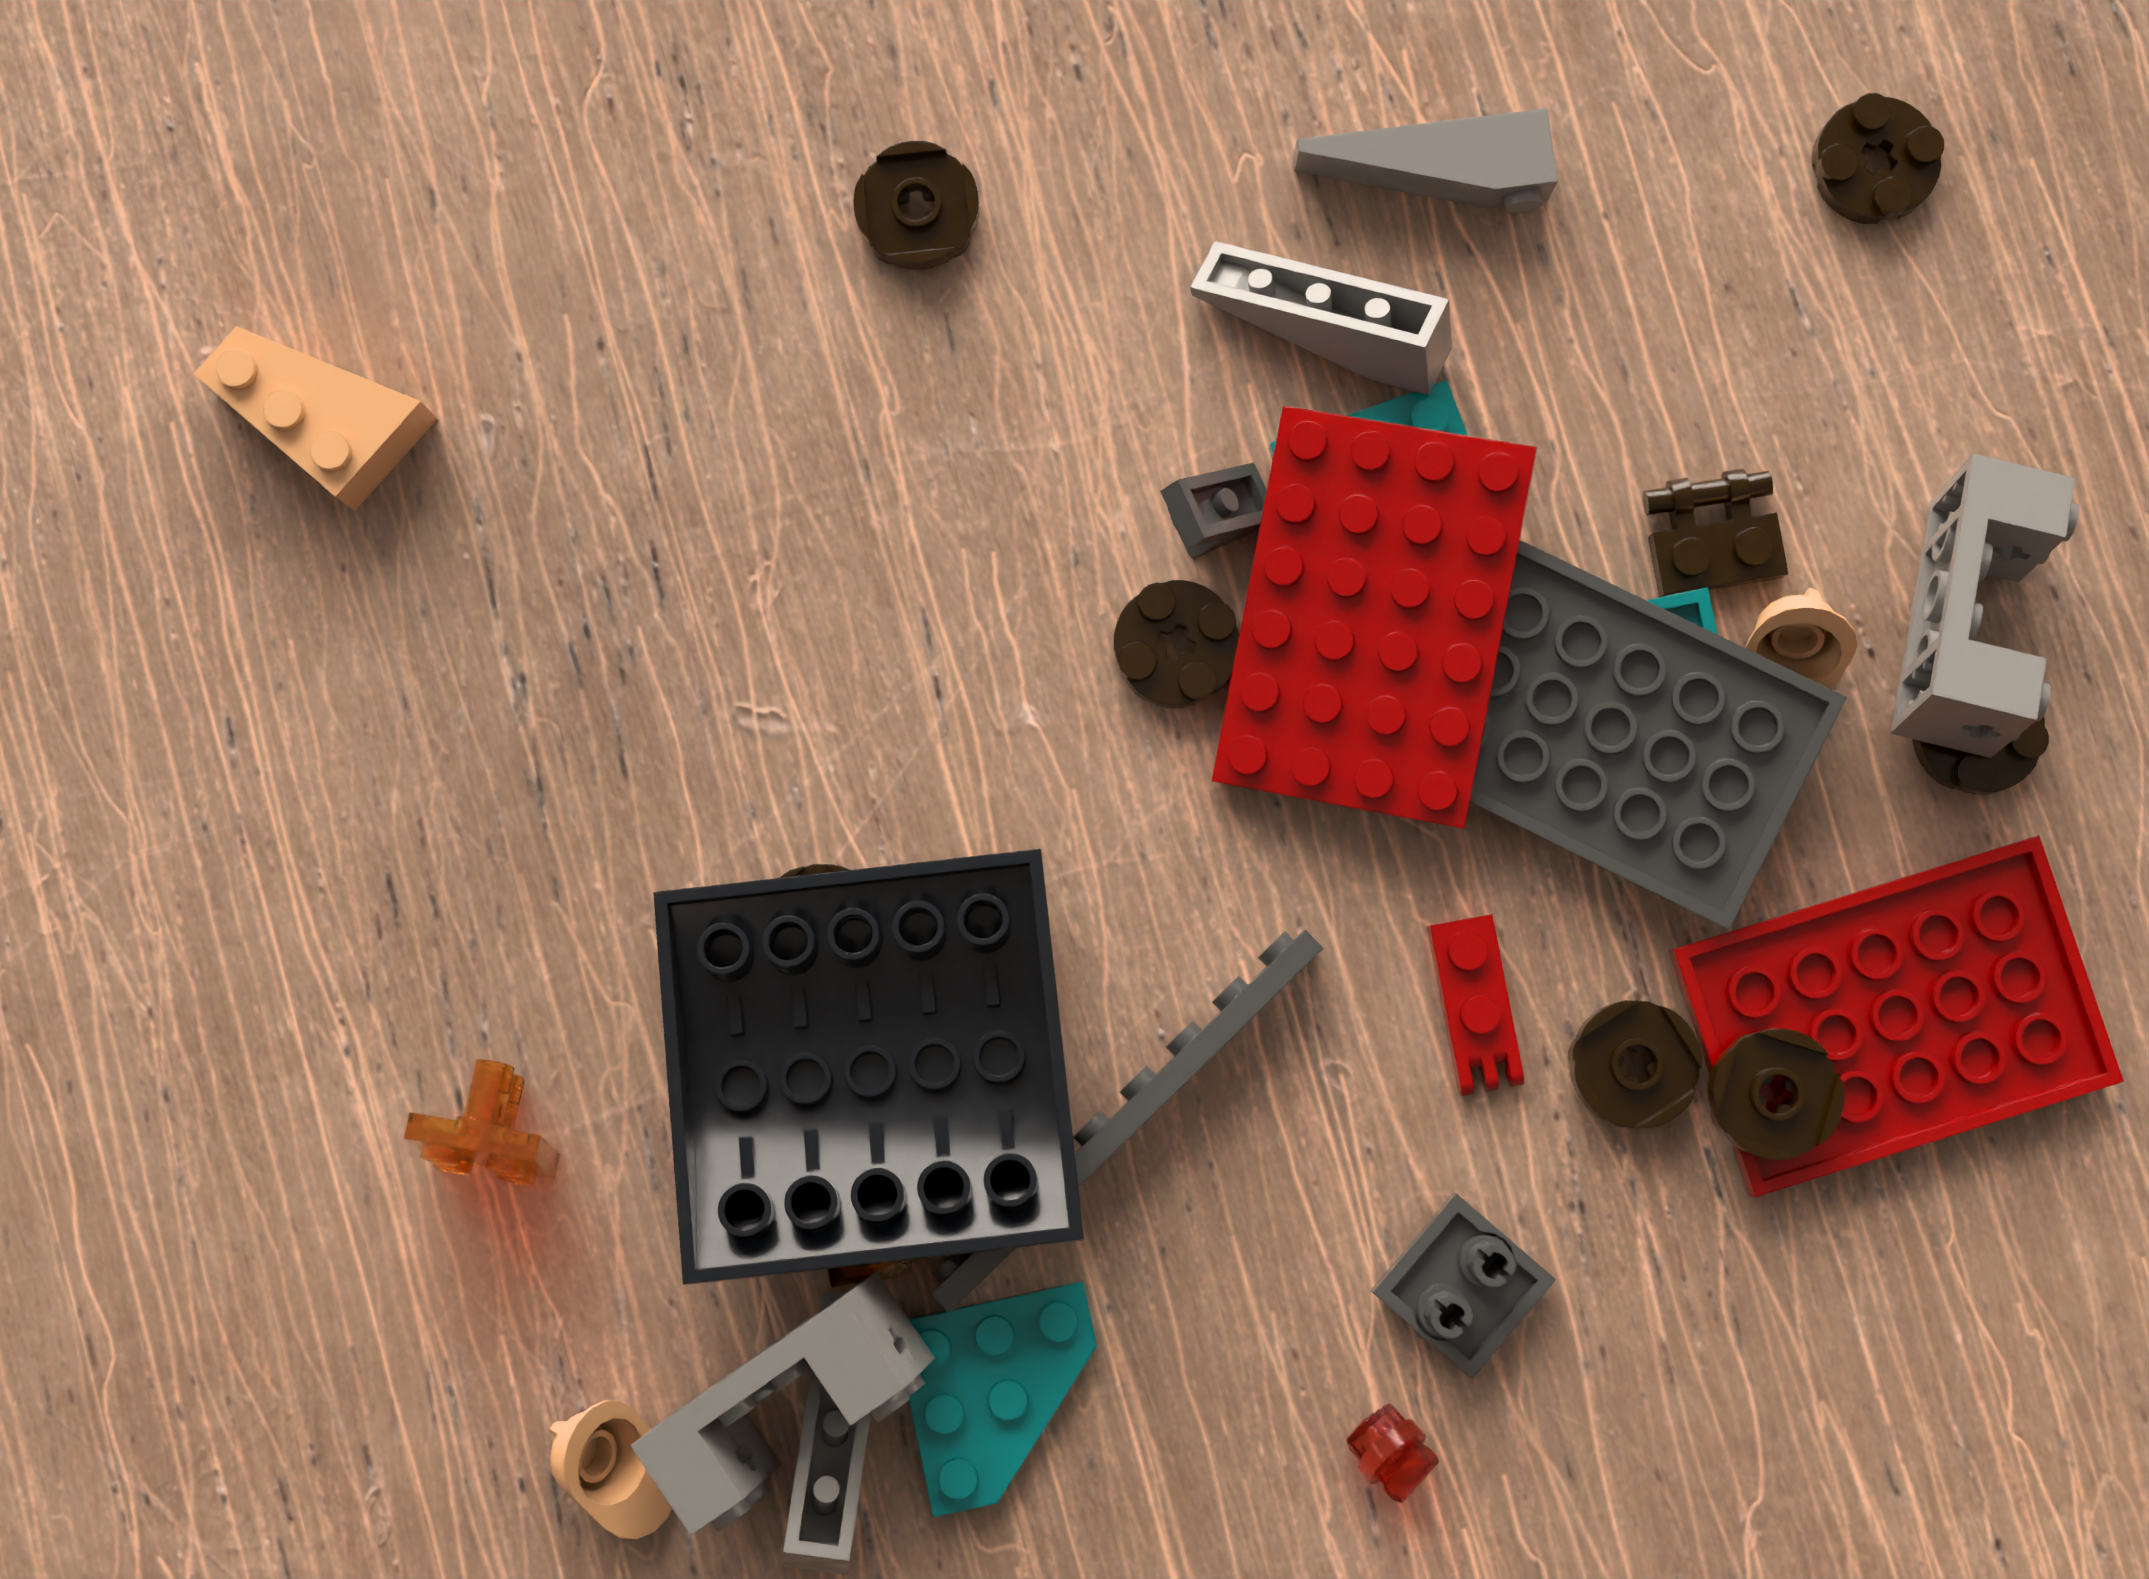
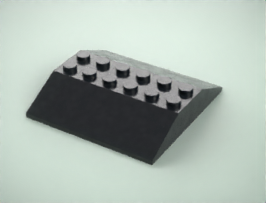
M1041 849L653 892L683 1285L1084 1240Z

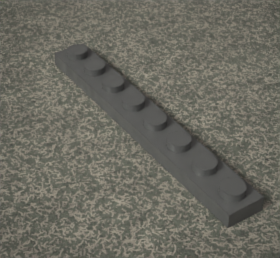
M1307 930L1301 932L1295 939L1284 931L1258 957L1266 967L1249 984L1238 976L1212 1001L1220 1012L1201 1029L1192 1021L1166 1046L1174 1056L1156 1074L1148 1066H1145L1119 1092L1127 1102L1110 1119L1100 1110L1073 1136L1081 1145L1075 1152L1078 1187L1324 949ZM1016 1248L976 1252L970 1255L968 1253L951 1255L933 1272L941 1283L933 1290L931 1295L950 1313Z

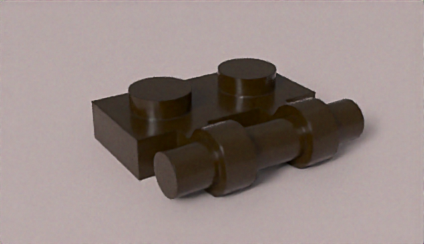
M1736 469L1722 472L1720 479L1690 483L1688 478L1667 481L1665 488L1643 491L1642 500L1646 515L1668 512L1672 529L1654 532L1648 537L1659 597L1708 587V590L1781 579L1789 574L1777 512L1752 516L1750 499L1773 494V480L1769 471L1746 474L1744 469ZM1724 503L1727 521L1696 526L1694 508Z

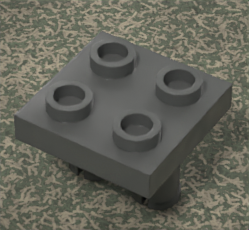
M1453 1192L1370 1291L1473 1379L1556 1279L1457 1193Z

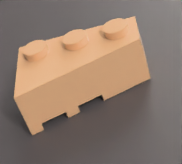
M237 326L193 373L325 489L354 512L438 419L419 400Z

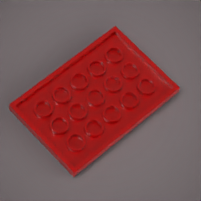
M1283 405L1212 782L1465 829L1537 447Z
M2040 835L1668 950L1709 1075L1719 1055L1738 1036L1764 1029L1781 1028L1803 1033L1820 1043L1829 1054L1826 1056L1833 1063L1836 1074H1840L1844 1086V1107L1835 1131L1820 1146L1813 1147L1809 1152L1788 1160H1771L1752 1156L1733 1145L1750 1197L1756 1198L2124 1082ZM1774 1075L1770 1084H1762L1759 1091V1096L1766 1099L1765 1108L1774 1113L1778 1104L1789 1105L1792 1099V1093L1783 1089L1784 1078L1779 1075Z

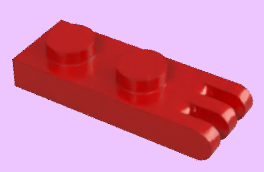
M1493 915L1427 926L1460 1096L1474 1094V1080L1470 1068L1480 1067L1482 1082L1486 1092L1499 1090L1497 1063L1505 1062L1506 1077L1511 1087L1524 1085V1073Z

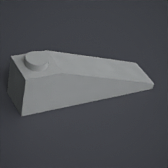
M1547 108L1301 138L1296 141L1293 155L1294 171L1484 208L1504 206L1505 211L1508 213H1521L1542 206V201L1549 199L1558 182Z
M1217 241L1213 243L1190 286L1192 296L1367 379L1430 395L1452 349L1449 299Z
M823 1291L821 1309L843 1294ZM812 1369L784 1542L782 1566L847 1575L871 1414L868 1413L850 1426Z

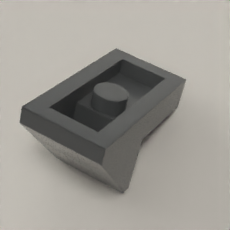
M1253 462L1179 479L1160 492L1167 505L1172 523L1178 531L1188 554L1193 558L1202 556L1259 530L1267 489Z

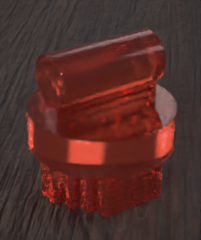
M1391 1403L1384 1405L1368 1418H1364L1346 1439L1350 1451L1359 1460L1357 1467L1371 1484L1381 1482L1387 1495L1398 1503H1403L1439 1463L1437 1455L1429 1447L1423 1445L1426 1434L1413 1419L1405 1420Z

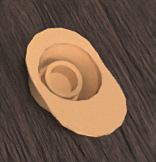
M1809 587L1804 595L1785 596L1771 602L1759 614L1754 632L1744 648L1834 690L1845 669L1853 659L1857 648L1855 629L1847 619L1834 612L1827 603L1823 602L1819 591Z
M604 1400L589 1407L586 1411L570 1417L567 1421L553 1423L549 1428V1431L555 1437L550 1453L551 1473L558 1486L570 1494L603 1529L618 1538L639 1539L655 1532L668 1519L672 1507L630 1446L650 1431L651 1428L632 1408L622 1401Z

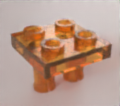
M476 1059L464 1116H457L456 1120L410 1112L404 1134V1139L421 1151L420 1159L433 1162V1168L471 1175L473 1165L483 1166L486 1171L496 1173V1179L518 1185L535 1186L537 1176L555 1179L560 1153L541 1135L514 1130L525 1079L514 1074L515 1068L513 1066L492 1060Z

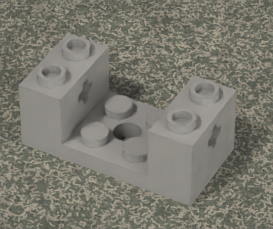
M1973 453L1930 501L1890 734L1991 758L2012 740L2016 741L2020 734L2035 721L2039 722L2043 718L2051 694L2050 684L2043 682L2047 658L1973 641L1979 630L1983 613L1982 604L1975 603L1978 582H1982L1986 575L2020 582L2038 564H2044L2049 558L2051 551L2062 541L2067 542L2071 538L2079 516V505L2072 503L2075 478Z
M874 1272L676 1410L630 1446L690 1536L710 1522L719 1532L751 1509V1504L770 1491L764 1480L781 1465L747 1414L760 1401L775 1390L777 1392L811 1368L850 1426L868 1413L872 1415L876 1422H879L910 1399L909 1396L925 1384L920 1373L935 1357L878 1273Z

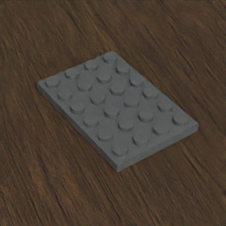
M1520 540L1470 802L1726 929H1730L1847 697Z

